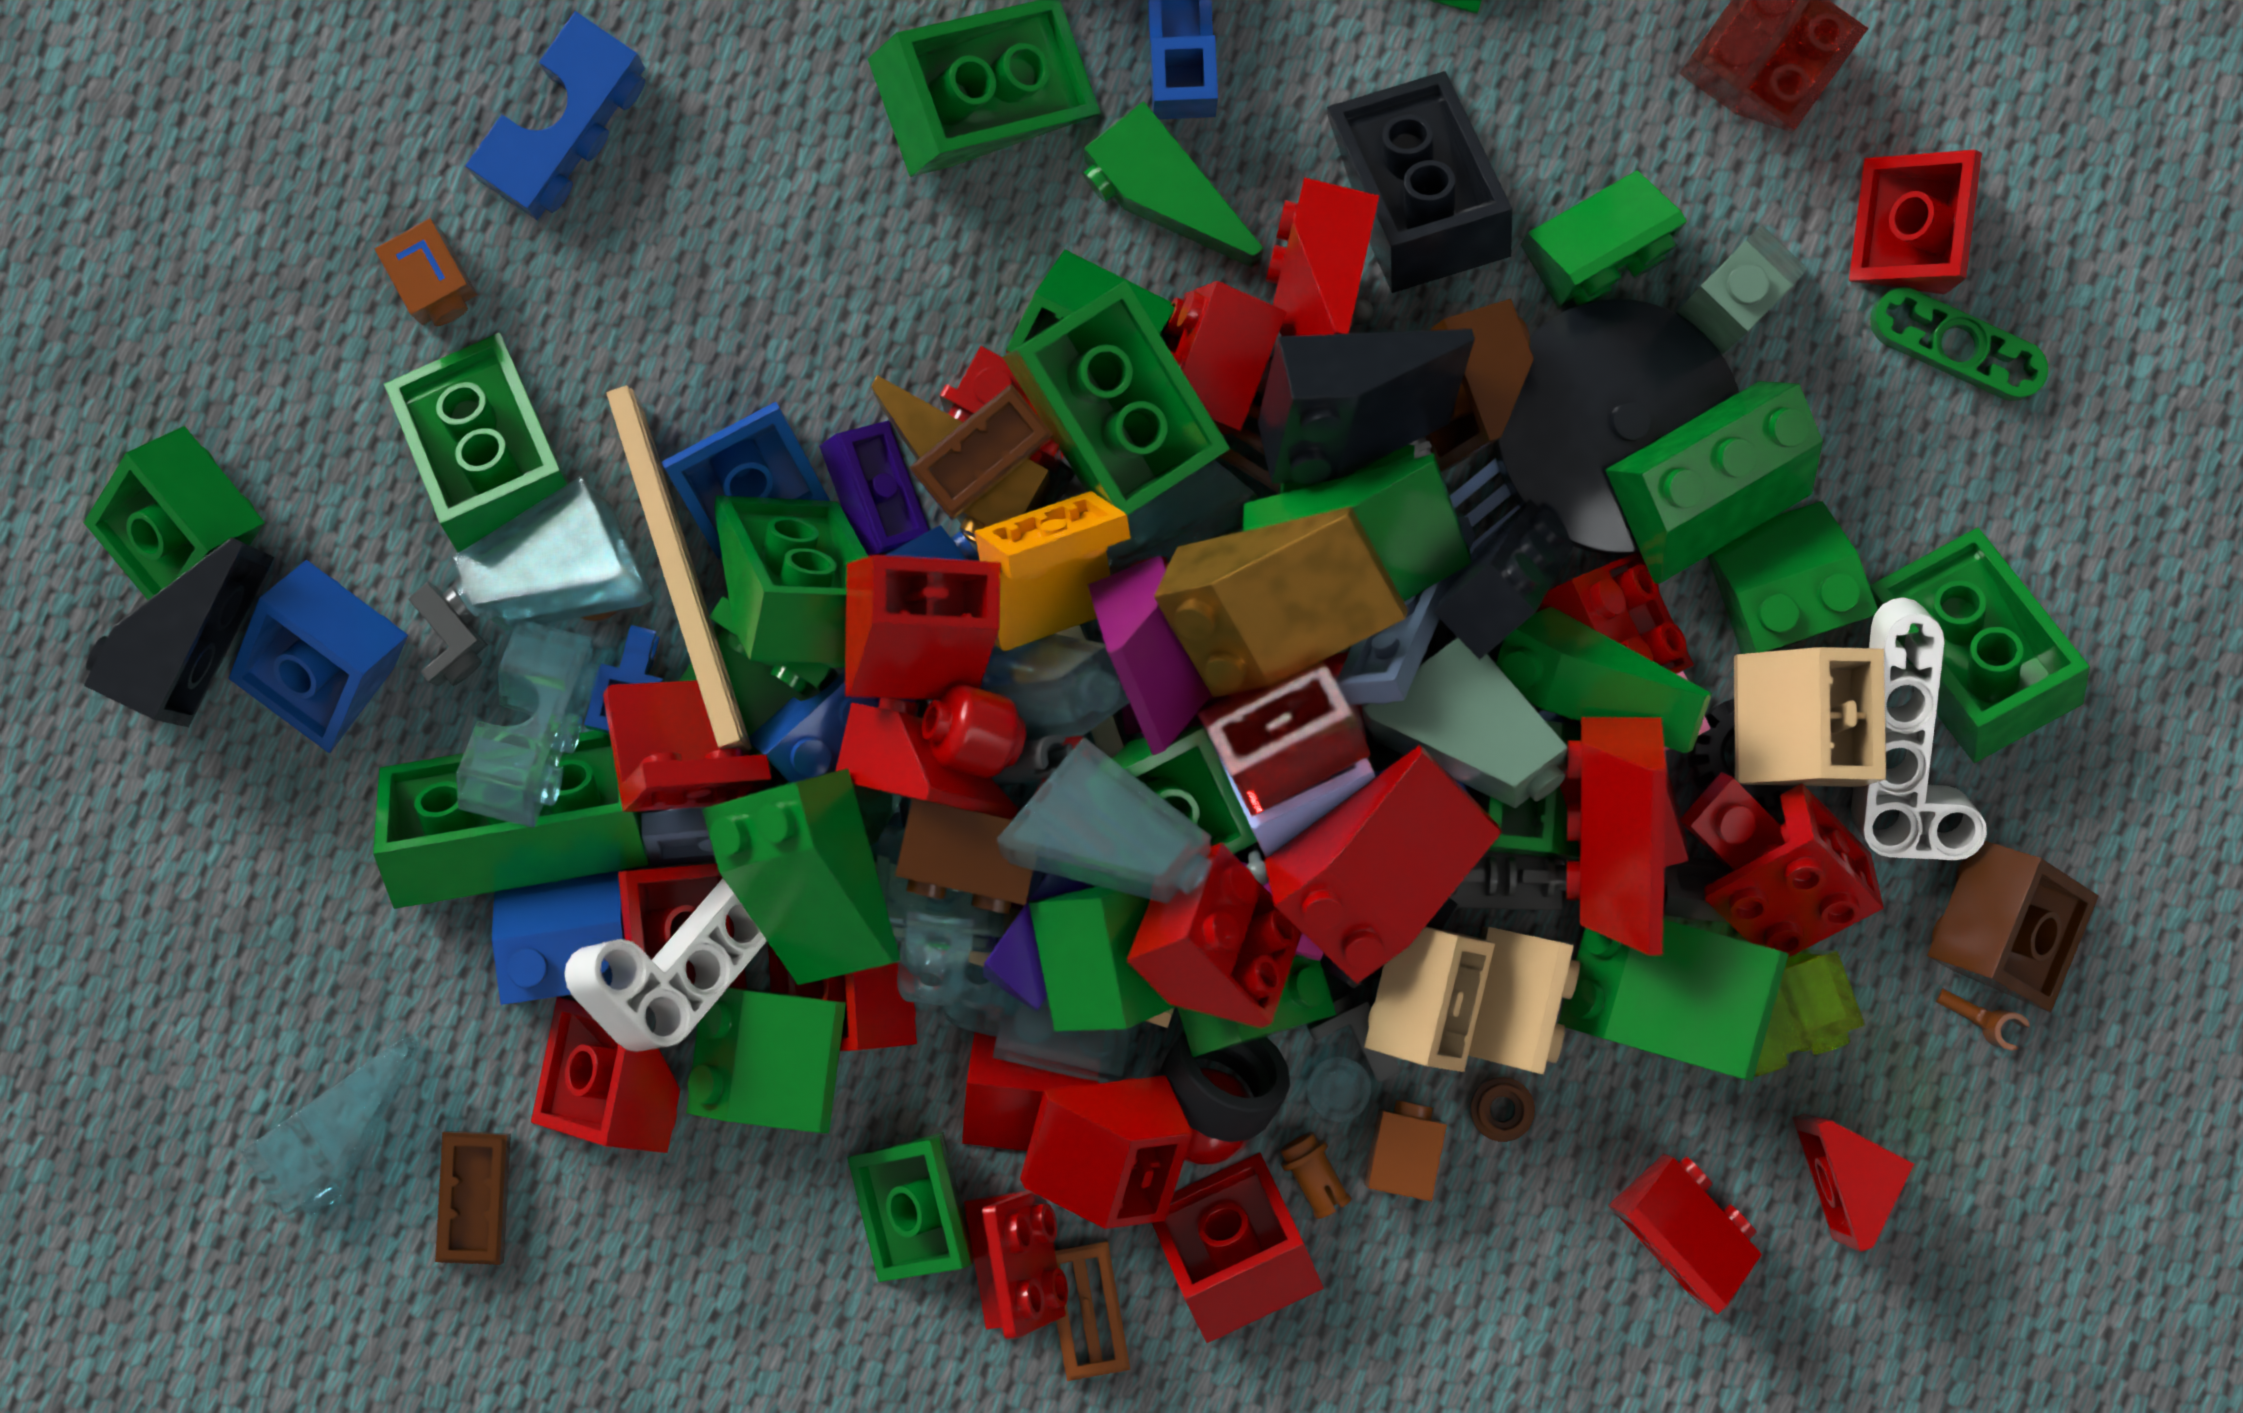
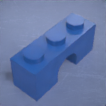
M1148 0L1153 113L1158 119L1216 117L1218 86L1215 35H1213L1212 0Z
M576 11L539 61L546 75L567 91V106L562 117L554 125L546 129L529 130L520 127L501 114L465 165L478 181L537 221L545 209L553 213L564 203L573 186V182L568 177L582 158L589 162L597 156L609 136V130L604 127L618 107L623 110L629 109L637 100L645 85V78L640 76L645 70V66L638 53Z
M846 667L827 688L814 697L804 701H799L797 698L792 697L749 737L753 748L760 755H767L768 764L786 784L835 772L851 702L878 708L880 698L845 697ZM900 699L912 703L916 701V699Z

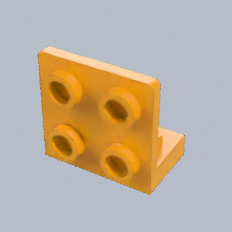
M1089 491L974 531L979 560L1001 562L1000 630L995 645L1003 651H1008L1097 619L1087 584L1110 576L1106 551L1108 546L1131 539L1127 514L1094 492Z

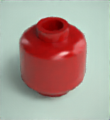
M958 684L948 689L939 701L934 700L929 704L922 721V735L925 739L931 741L933 754L940 766L980 778H990L999 774L1005 767L1013 766L1018 760L1025 743L1026 724L1024 719L1019 716L1014 701L1007 696L967 684Z

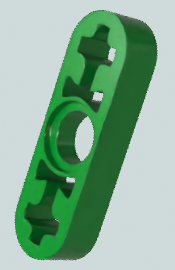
M1911 288L1891 290L1876 302L1871 311V328L1880 342L2004 400H2023L2040 390L2046 382L2048 362L2044 353L2036 345ZM1902 303H1906L1911 307L1909 317L1913 321L1926 326L1932 322L1933 315L1941 318V322L1932 330L1926 348L1919 344V341L1925 336L1926 332L1908 326L1901 333H1896L1892 330L1894 319L1886 314V310H1895ZM1960 328L1971 335L1974 341V353L1968 361L1956 362L1946 356L1942 349V337L1946 330ZM1991 341L1999 346L1991 355L1992 357L2008 363L2018 356L2023 357L2026 360L2023 369L2031 374V380L2023 379L2015 386H2012L2007 382L2010 372L1994 363L1986 367L1985 374L1978 372L1977 367L1986 359Z

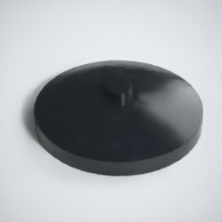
M1630 299L1599 300L1579 305L1559 314L1530 335V350L1534 360L1502 437L1493 442V449L1501 476L1517 504L1522 507L1531 499L1541 511L1547 509L1554 513L1567 528L1569 540L1574 544V547L1603 554L1640 552L1605 469L1739 393V389L1733 373L1717 347L1702 331L1680 315L1648 302Z

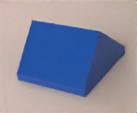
M777 402L662 461L664 469L717 559L722 558L714 512L716 495L830 500Z

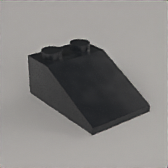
M1446 71L1327 106V115L1351 188L1379 195L1369 243L1392 293L1511 257L1512 207Z
M1456 329L1278 337L1258 419L1271 484H1314L1342 478L1448 425L1475 341L1473 330Z
M231 537L113 626L109 636H102L95 643L86 662V670L90 671L83 686L153 720L189 728L275 557Z

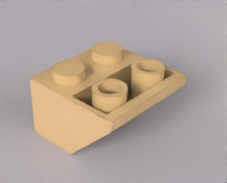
M1817 647L1735 655V780L1740 785L1798 786L1803 783L1805 786L1863 787L1886 780L1884 649Z
M1425 926L1408 948L1384 964L1376 1000L1371 1007L1368 1017L1369 1029L1364 1048L1428 1067L1464 1072L1495 944L1478 937Z
M1482 927L1480 938L1494 943L1495 946L1468 1056L1544 1075L1546 1063L1557 1062L1563 1044L1565 1026L1556 1023L1561 998H1572L1578 980L1580 962L1571 959L1574 946L1497 928Z

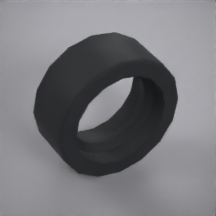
M1183 1029L1160 1069V1076H1167L1189 1126L1209 1138L1227 1142L1251 1140L1264 1131L1283 1104L1291 1086L1289 1067L1279 1048L1268 1037L1192 1057ZM1195 1059L1220 1062L1234 1070L1248 1084L1254 1098L1231 1095L1216 1087L1202 1073Z

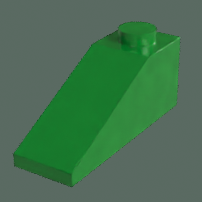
M1144 101L1084 148V161L1089 168L1082 172L1089 186L1103 202L1106 203L1114 197L1124 210L1249 267L1254 266L1261 260L1264 249Z
M1552 606L1534 613L1504 639L1496 664L1528 702L1548 712L1581 721V717L1662 718L1664 747L1683 753L1693 750L1712 695L1707 690Z

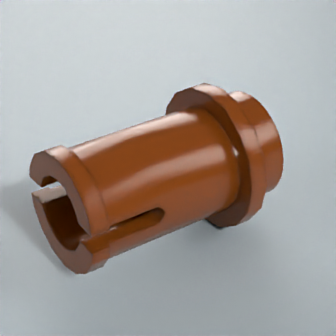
M1308 1132L1288 1142L1280 1149L1285 1159L1280 1165L1284 1171H1292L1313 1209L1312 1213L1315 1218L1321 1219L1336 1212L1334 1205L1338 1204L1340 1208H1343L1352 1198L1344 1189L1324 1153L1328 1148L1326 1141H1318L1314 1132Z

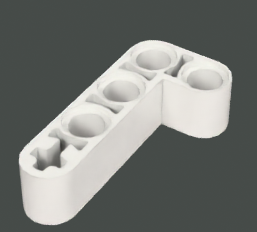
M1907 598L1892 599L1883 604L1874 615L1871 624L1869 648L1884 649L1886 752L1893 748L1901 747L1906 748L1907 753L1900 765L1892 769H1886V780L1863 787H1853L1852 820L1869 847L1879 855L1894 858L1966 859L1975 854L1984 844L1987 830L1982 815L1959 789L1944 785H1928L1944 650L1943 631L1938 622L1915 600ZM1910 624L1917 626L1919 629L1918 633L1908 634ZM1907 634L1905 647H1903L1896 637L1897 635ZM1906 657H1908L1914 665L1907 663ZM1903 685L1914 686L1912 698L1908 703L1897 708L1887 707L1888 697L1894 689ZM1892 809L1900 811L1898 820L1893 826L1882 830L1872 828L1874 820L1882 812ZM1951 813H1963L1962 821L1956 829L1945 833L1937 832L1939 822L1945 816Z
M722 878L652 960L632 941L623 939L580 948L571 955L566 964V985L572 996L626 1050L638 1052L678 1044L687 1037L767 940L724 878ZM727 915L730 916L734 923L735 932L733 939L726 929L725 921ZM603 959L609 963L612 969L613 977L610 986L605 983L601 975L600 969ZM688 960L691 961L695 968L696 978L694 985L690 983L686 974V963ZM648 1006L651 1007L656 1017L654 1032H651L646 1024L645 1013Z

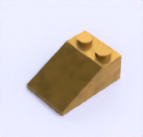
M878 375L871 386L880 407L916 460L920 459L963 423ZM1027 459L956 518L962 523L960 529L964 531L963 535L966 539L977 545L974 531L1037 510L1051 487L1049 470Z
M1352 507L1179 546L1153 596L1213 697L1272 686L1404 620L1409 611Z

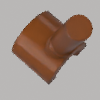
M1944 988L1941 989L1935 1001L1981 1027L1986 1040L1993 1046L2011 1051L2019 1049V1047L2003 1040L2001 1028L2005 1021L2010 1019L2019 1026L2030 1027L2027 1018L2022 1014L2004 1009L1991 1012Z

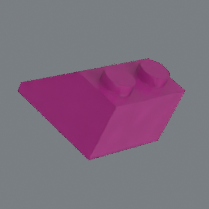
M1161 555L1087 584L1108 654L1152 755L1166 751L1212 695L1153 597L1166 571Z

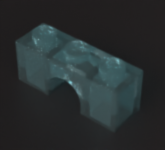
M518 619L498 668L499 705L523 712L531 718L515 726H498L477 721L456 773L458 807L460 810L535 828L543 805L553 806L555 804L563 776V769L558 767L563 752L573 754L576 749L582 728V716H578V712L583 701L590 703L600 668L599 665L593 664L592 637Z

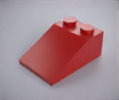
M1304 177L1298 203L1285 200L1276 238L1286 240L1288 244L1287 247L1274 244L1265 281L1277 284L1273 305L1287 311L1279 331L1281 336L1349 334L1379 195Z
M1419 745L1267 857L1264 862L1274 906L1358 984L1412 944L1502 832L1499 824Z

